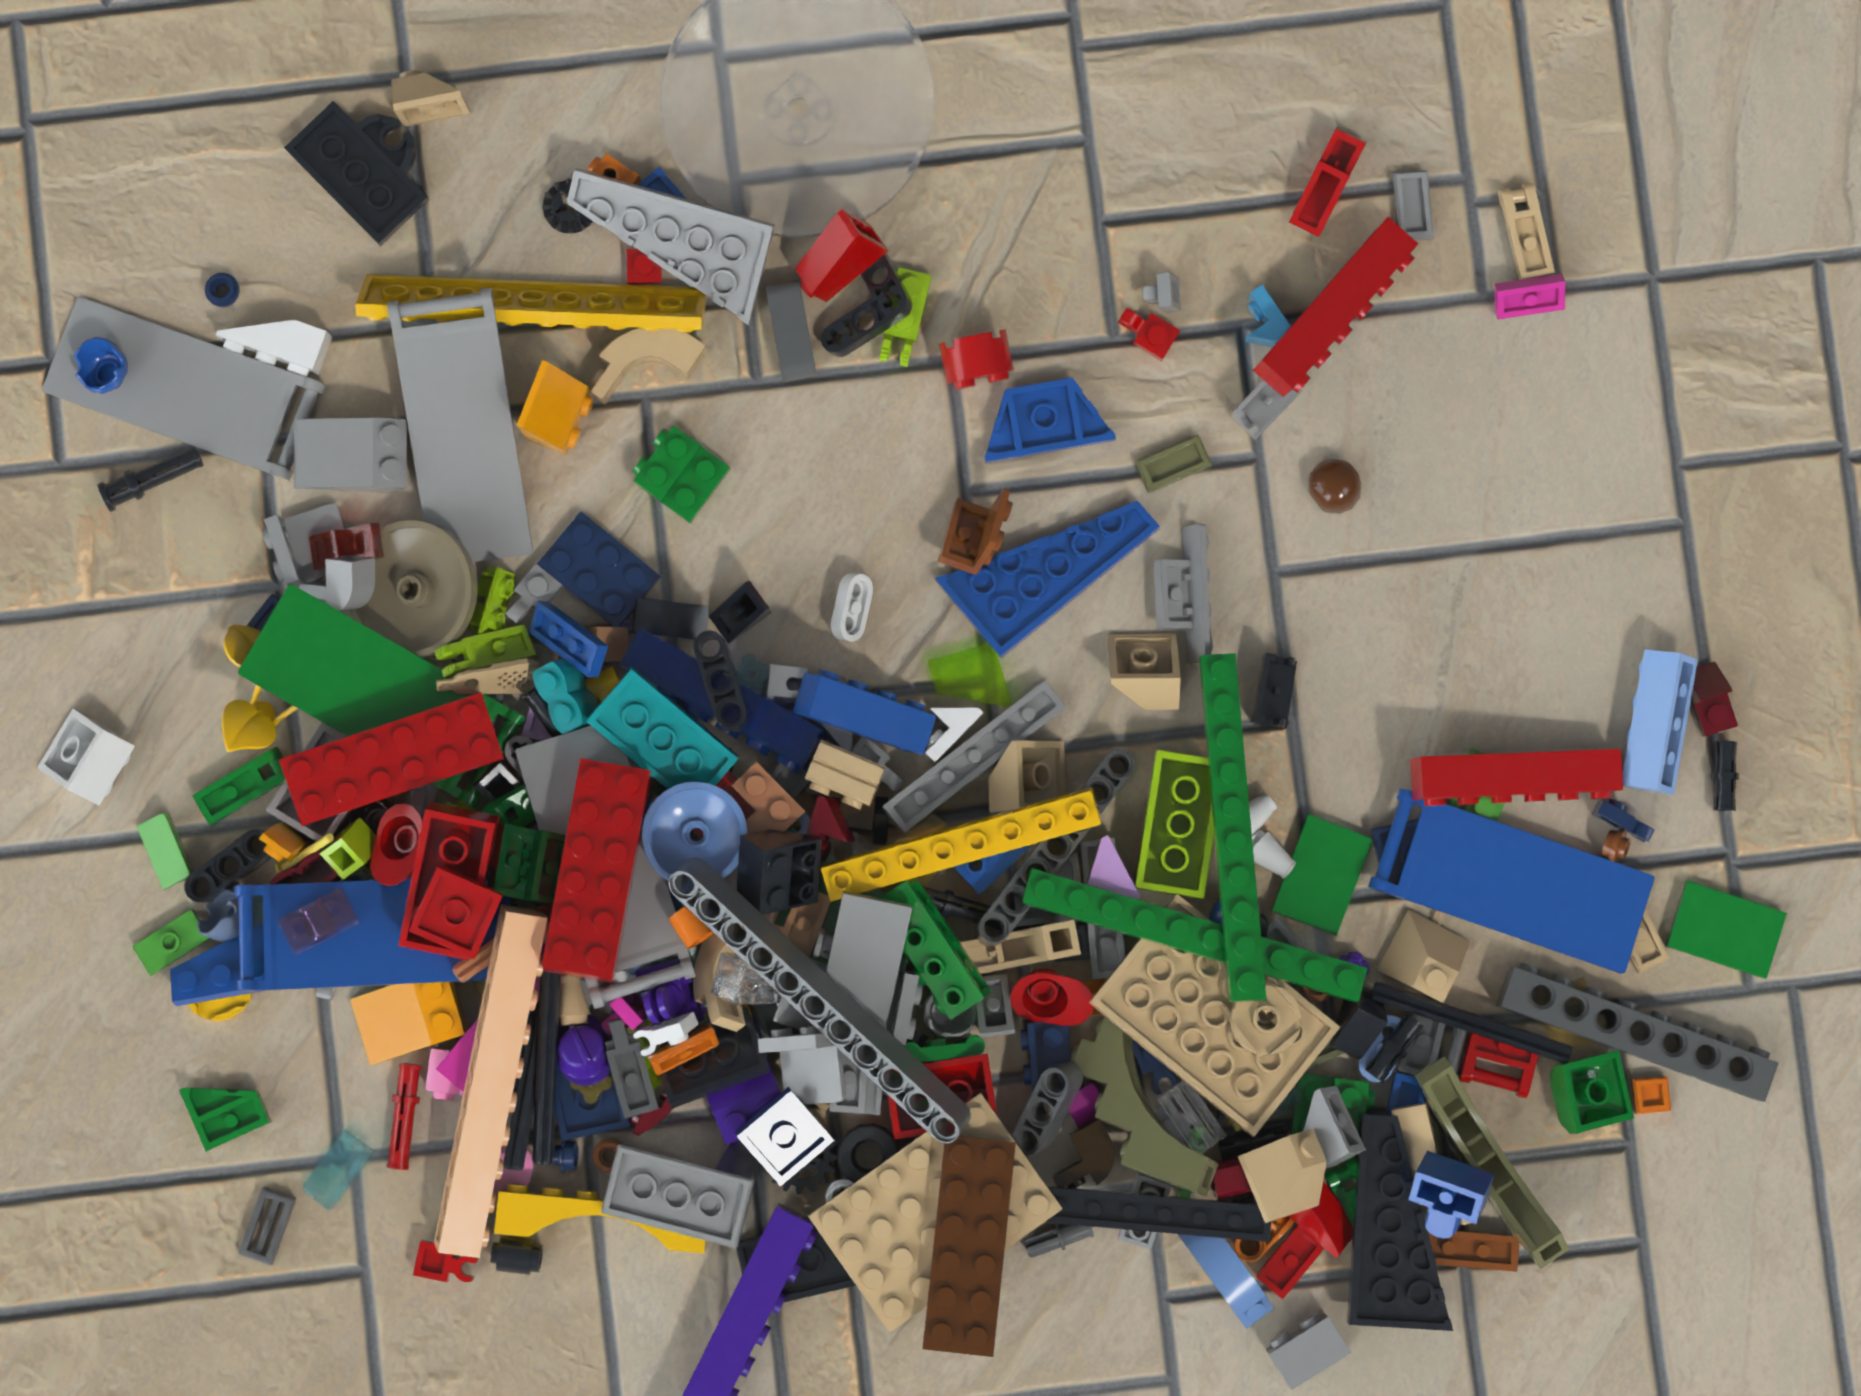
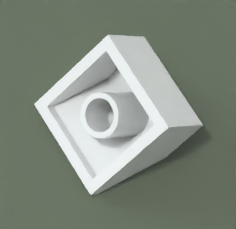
M72 709L37 768L65 789L100 806L104 797L110 793L113 782L120 770L128 763L135 746L117 733L81 712Z

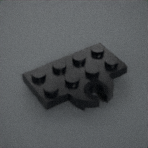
M332 101L284 148L381 247L430 200L407 176L414 165L416 157L414 138L411 132L407 131L403 134L402 142L398 146L390 147L385 144V138L389 132L400 128L402 123L398 119L379 113L367 116L356 124Z

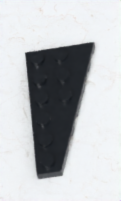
M1361 1113L1359 1136L1366 1150L1358 1154L1347 1323L1358 1326L1453 1331L1445 1304L1443 1288L1440 1285L1436 1269V1261L1429 1234L1425 1227L1423 1212L1421 1211L1420 1204L1409 1200L1414 1180L1398 1116Z

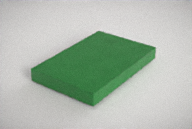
M1308 814L1291 856L1296 865L1283 878L1271 911L1337 936L1373 839Z
M1685 881L1665 947L1767 979L1787 913L1691 881Z

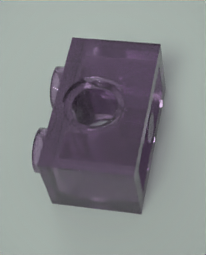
M342 888L277 920L296 956L359 924Z

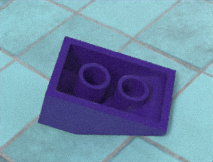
M768 1060L767 1063L771 1073L706 1096L726 1145L739 1140L735 1131L781 1093Z

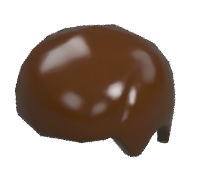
M1330 458L1318 463L1310 473L1308 488L1311 497L1322 511L1341 514L1352 509L1360 499L1361 480L1358 472L1349 462Z

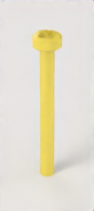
M331 833L325 835L299 852L292 862L286 859H282L280 862L277 861L275 863L276 873L278 874L292 868L308 855L317 852L334 840V836Z

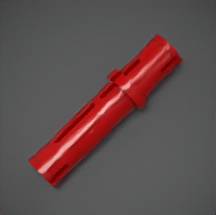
M399 1063L396 1094H392V1101L395 1102L388 1164L386 1167L397 1170H409L416 1104L420 1103L417 1091L421 1065Z

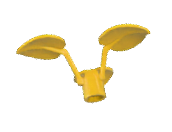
M245 625L228 626L223 646L228 659L239 668L241 667L261 631ZM255 685L250 702L241 699L233 700L223 710L222 735L226 751L262 749L270 746L277 736L275 726H278L281 720L297 711L298 708L292 705L276 716L271 704L265 701L258 702L261 687Z

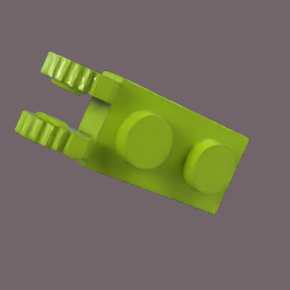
M898 267L897 273L912 299V310L906 318L883 332L884 340L879 361L887 362L888 358H890L893 338L905 340V344L900 354V365L908 367L913 343L917 342L932 275ZM892 294L891 301L893 305L891 308L896 310L899 308V299Z
M524 624L462 638L461 641L450 643L449 645L446 644L434 652L438 660L452 659L460 654L464 657L465 661L443 668L442 674L444 679H451L467 669L478 670L489 668L492 664L525 658L534 660L536 657V652Z

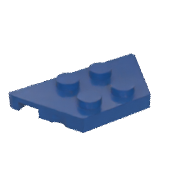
M1073 377L1005 389L985 454V464L1112 442L1116 440L1112 429L1107 426L1098 414L1091 401H1088L1082 393V389Z

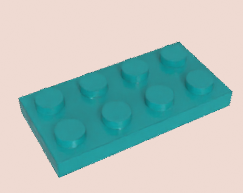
M633 667L629 669L586 719L588 724L641 768L650 770L651 776L667 789L685 782H704L716 785L739 759V755Z

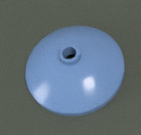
M685 782L667 789L651 804L643 822L642 842L650 864L667 880L685 861L694 857L704 860L720 876L726 878L739 864L740 835L748 834V829L742 809L726 791L704 782ZM694 828H700L703 831V838L700 841L696 842L690 836Z

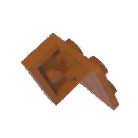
M1002 489L990 509L960 498L956 499L938 562L973 575H977L983 564L987 566L990 564L994 550H999L1005 532L1000 530L1002 521H1007L1012 509L1013 502L1008 501L1009 489Z

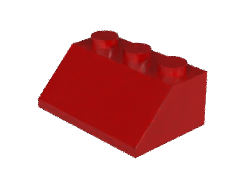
M988 1053L922 1063L965 1104L981 1093L997 1115ZM888 1095L894 1139L920 1136L927 1132Z

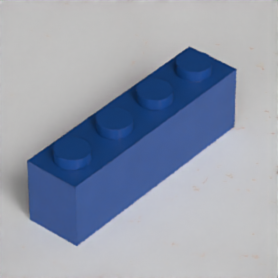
M819 669L818 675L804 673L792 713L906 752L925 755L936 715L924 712L926 705L911 700H906L905 704L896 702L897 695L882 690H877L876 694L867 692L868 685L854 680H848L847 684L838 682L840 675Z

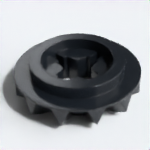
M569 178L565 181L555 182L545 192L542 209L545 219L551 227L562 233L573 234L585 230L593 221L577 210L576 214L578 217L576 218L568 210L564 212L560 210L564 207L562 195H565L567 198L572 181Z

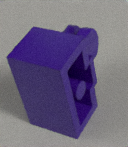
M676 955L646 964L635 975L639 977L680 964L679 957ZM685 977L642 990L640 993L645 1012L653 1026L690 1012H694L698 1025L705 1020V1004L696 1002L694 998L693 978L686 980Z

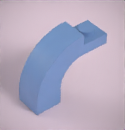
M1177 1234L1246 1329L1274 1309L1265 1293L1225 1238Z

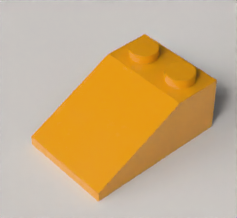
M542 360L517 422L518 428L528 441L567 455L569 448L574 449L579 441L581 429L577 427L581 417H587L592 408L594 398L590 397L591 390L587 385L549 362Z
M455 982L395 984L350 999L370 1065L464 1036L469 1030Z

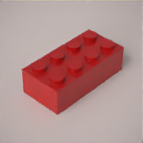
M435 802L428 804L424 812L398 946L464 960L469 959L467 956L411 933L409 929L438 864L486 885L500 816Z

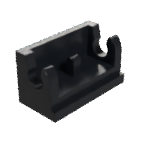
M1271 653L1263 655L1252 724L1282 729L1287 728L1297 665L1295 658L1277 657L1276 654Z

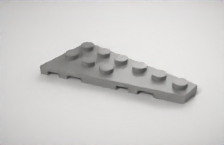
M579 168L574 170L566 202L568 205L598 225L606 227L621 237L623 242L631 247L634 246L646 254L647 258L689 286L695 287L710 297L711 301L720 307H725L737 315L738 319L749 325L775 224Z

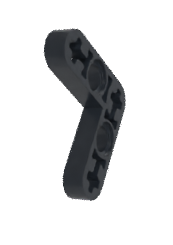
M887 253L861 274L872 298L824 329L821 335V343L825 350L832 355L844 357L910 314L913 304L912 299ZM882 267L887 268V279L881 284H874L872 279L874 272ZM891 291L899 299L898 309L894 310L891 308L893 303L885 292ZM867 313H872L875 318L873 326L870 329L861 330L859 327L861 317ZM849 325L857 333L856 337L850 334L852 331L848 328ZM838 333L843 336L841 338L842 344L839 347L834 344L836 342L834 336Z

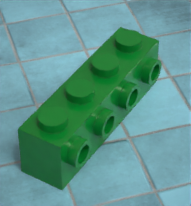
M917 877L904 881L880 897V899L912 905L902 954L904 956L908 955L915 966V975L919 976L918 980L923 985H928L934 995V1004L942 1014H947L951 1020L992 992Z

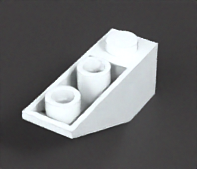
M297 320L217 330L216 336L224 342V348L239 354H243L244 349L257 353L255 359L270 365H275L276 360L289 365L287 370L307 377L308 372L319 375L332 340V336L326 330Z

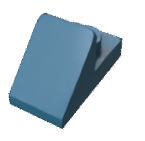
M1262 284L1251 291L1248 297L1250 303L1247 306L1253 317L1258 322L1263 320L1265 324L1248 334L1244 341L1273 347L1291 326Z

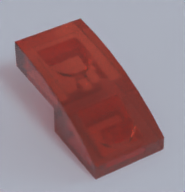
M367 523L345 530H331L309 536L314 570L326 569L325 559L345 555L372 557L375 559L384 557L379 523Z

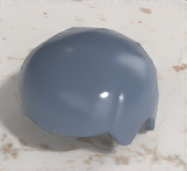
M225 889L212 903L206 904L205 907L209 912L208 919L197 922L200 935L223 942L239 936L238 898L235 897L234 890Z

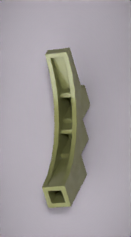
M1107 1017L1100 1018L1095 1028V1042L1082 1038L1080 1045L1074 1048L1070 1061L1080 1067L1083 1078L1106 1086L1105 1091H1102L1096 1100L1095 1110L1097 1112L1095 1117L1107 1124L1132 1132L1130 1138H1127L1122 1145L1120 1153L1122 1160L1120 1164L1136 1172L1207 1197L1218 1163L1191 1150L1174 1137L1158 1119L1145 1097L1135 1068L1132 1038Z
M1444 1056L1438 1061L1428 1064L1415 1077L1427 1099L1428 1108L1435 1122L1456 1147L1464 1164L1494 1174L1488 1197L1496 1213L1540 1269L1570 1250L1562 1232L1542 1208L1496 1142L1471 1102L1449 1061Z

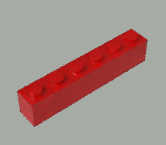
M1387 217L1257 364L1253 371L1283 398L1292 389L1298 393L1311 378L1306 374L1313 365L1319 369L1332 354L1328 350L1329 346L1334 341L1340 345L1353 330L1349 323L1355 317L1361 320L1374 306L1369 300L1376 293L1381 297L1395 282L1390 276L1396 269L1402 273L1415 259L1411 252L1419 243L1391 218Z
M1621 749L1422 756L1410 759L1412 800H1424V806H1444L1445 799H1458V805L1479 804V798L1491 797V804L1512 803V796H1524V802L1545 801V795L1557 794L1558 801L1579 800L1578 793H1590L1591 799L1612 798L1611 792L1623 790Z

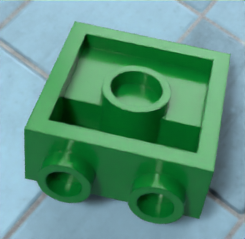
M673 426L670 431L664 428L653 442V446L657 449L648 459L643 456L634 467L632 473L636 477L633 482L691 524L731 468L677 427Z
M1304 1073L1296 1083L1290 1135L1304 1131L1314 1091L1332 1086H1337L1359 1134L1361 1113H1366V1110H1373L1375 1090L1369 1089L1370 1082Z

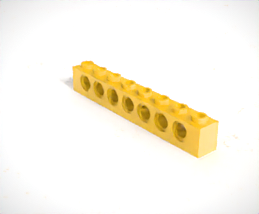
M1089 787L824 863L821 867V872L830 902L842 899L843 891L860 894L1101 825L1102 820L1093 789Z

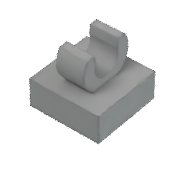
M1170 272L1156 274L1157 285L1142 287L1143 301H1148L1149 304L1158 303V307L1167 313L1181 311L1179 277Z

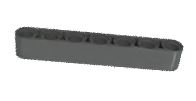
M1125 749L1112 750L1101 760L1079 789H1086L1092 785H1097L1103 789L1105 794L1104 800L1096 801L1100 815L1135 769L1134 757ZM1116 758L1124 763V774H1115L1111 771L1109 767L1110 759ZM1090 828L1052 838L1060 841L1063 845V853L1060 856H1054L1048 851V840L1041 841L1035 846L978 921L975 927V934L981 944L991 947L999 945L1009 936L1031 907L1022 904L1020 910L1013 911L1005 903V897L1009 893L1018 895L1022 901L1028 880L1026 876L1027 868L1029 866H1036L1043 872L1055 875ZM986 921H995L1000 925L1001 934L998 938H991L986 935L984 931Z

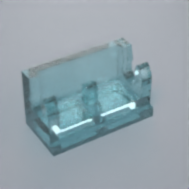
M344 1129L309 1178L304 1182L302 1190L327 1210L335 1208L376 1151Z

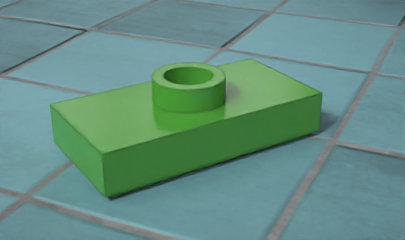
M194 909L189 910L132 946L150 976L160 972L211 939L199 934L197 922L200 919Z

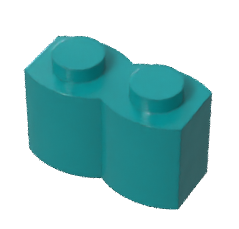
M564 659L551 661L533 671V681L536 690L543 700L548 703L550 719L560 733L566 734L590 725L586 722V719L599 703L594 694L586 688V678L582 672Z

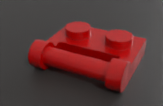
M1470 1033L1459 1071V1081L1468 1084L1470 1081H1475L1513 1091L1516 1096L1527 1098L1539 1055ZM1479 1057L1521 1068V1075L1518 1079L1476 1068V1059Z

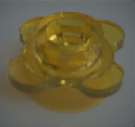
M607 1076L593 1086H581L570 1082V1086L574 1090H579L584 1095L586 1103L593 1104L597 1102L598 1095L603 1090L611 1088L612 1079L610 1076Z

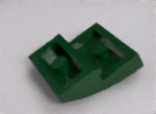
M499 823L488 886L503 892V897L553 905L566 835Z

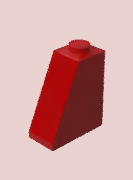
M842 208L836 213L795 267V270L802 279L799 281L800 287L810 298L815 296L828 302L889 251L872 225Z

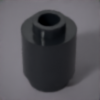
M501 1236L499 1243L493 1242L490 1262L496 1264V1271L530 1275L531 1272L539 1273L542 1263L543 1245L535 1244V1240Z

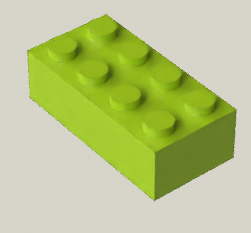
M1156 750L1152 763L1134 886L1140 890L1204 899L1214 840L1208 758Z

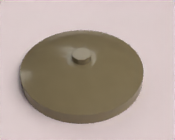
M405 520L384 526L363 543L355 556L375 558V588L367 604L361 608L350 610L352 619L421 658L433 656L439 647L455 643L464 633L472 619L478 593L475 567L461 541L451 532L436 524Z

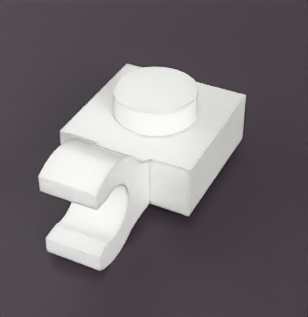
M694 1012L671 1018L668 1021L665 1020L656 1026H644L634 1033L633 1036L635 1039L646 1037L649 1040L650 1045L640 1051L641 1055L648 1056L655 1052L661 1046V1043L668 1041L670 1046L687 1040L689 1038L688 1033L698 1025V1021Z

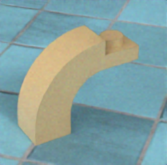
M638 328L631 330L612 341L599 355L601 361L608 365L606 370L601 368L592 379L590 385L593 386L591 393L594 398L606 404L625 375L634 367L647 362H658L668 365L689 379L707 354V347L693 336L679 332L676 329L661 328L657 331H646Z
M713 933L709 939L702 942L694 968L696 977L693 978L694 998L696 1002L707 1005L711 1024L737 1032L746 1025L738 993L739 975L745 961Z
M1074 920L1011 932L1004 941L993 947L981 944L978 939L960 942L980 974L1081 954ZM1000 935L989 936V937H991V938H998Z

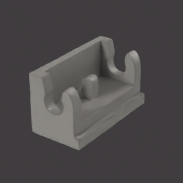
M1263 380L1233 411L1230 417L1256 440L1302 390L1296 393L1292 389L1283 398Z
M770 664L767 691L769 704L777 705V701L795 703L799 692L796 683H802L804 673H810L809 668Z

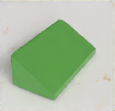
M161 813L138 825L137 829L162 889L165 890L186 881L194 870L170 813Z

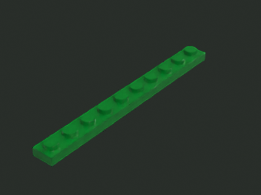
M1236 654L1201 655L1199 657L1229 1003L1265 1001L1267 997Z
M1033 868L1030 870L1022 904L1226 964L1223 926L1221 924ZM1261 936L1265 976L1355 1003L1359 1002L1368 968Z

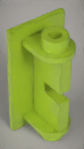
M487 566L486 571L481 572L477 596L484 597L486 600L485 604L476 602L468 632L479 635L503 629L508 602L515 589L514 581L516 574L491 566Z

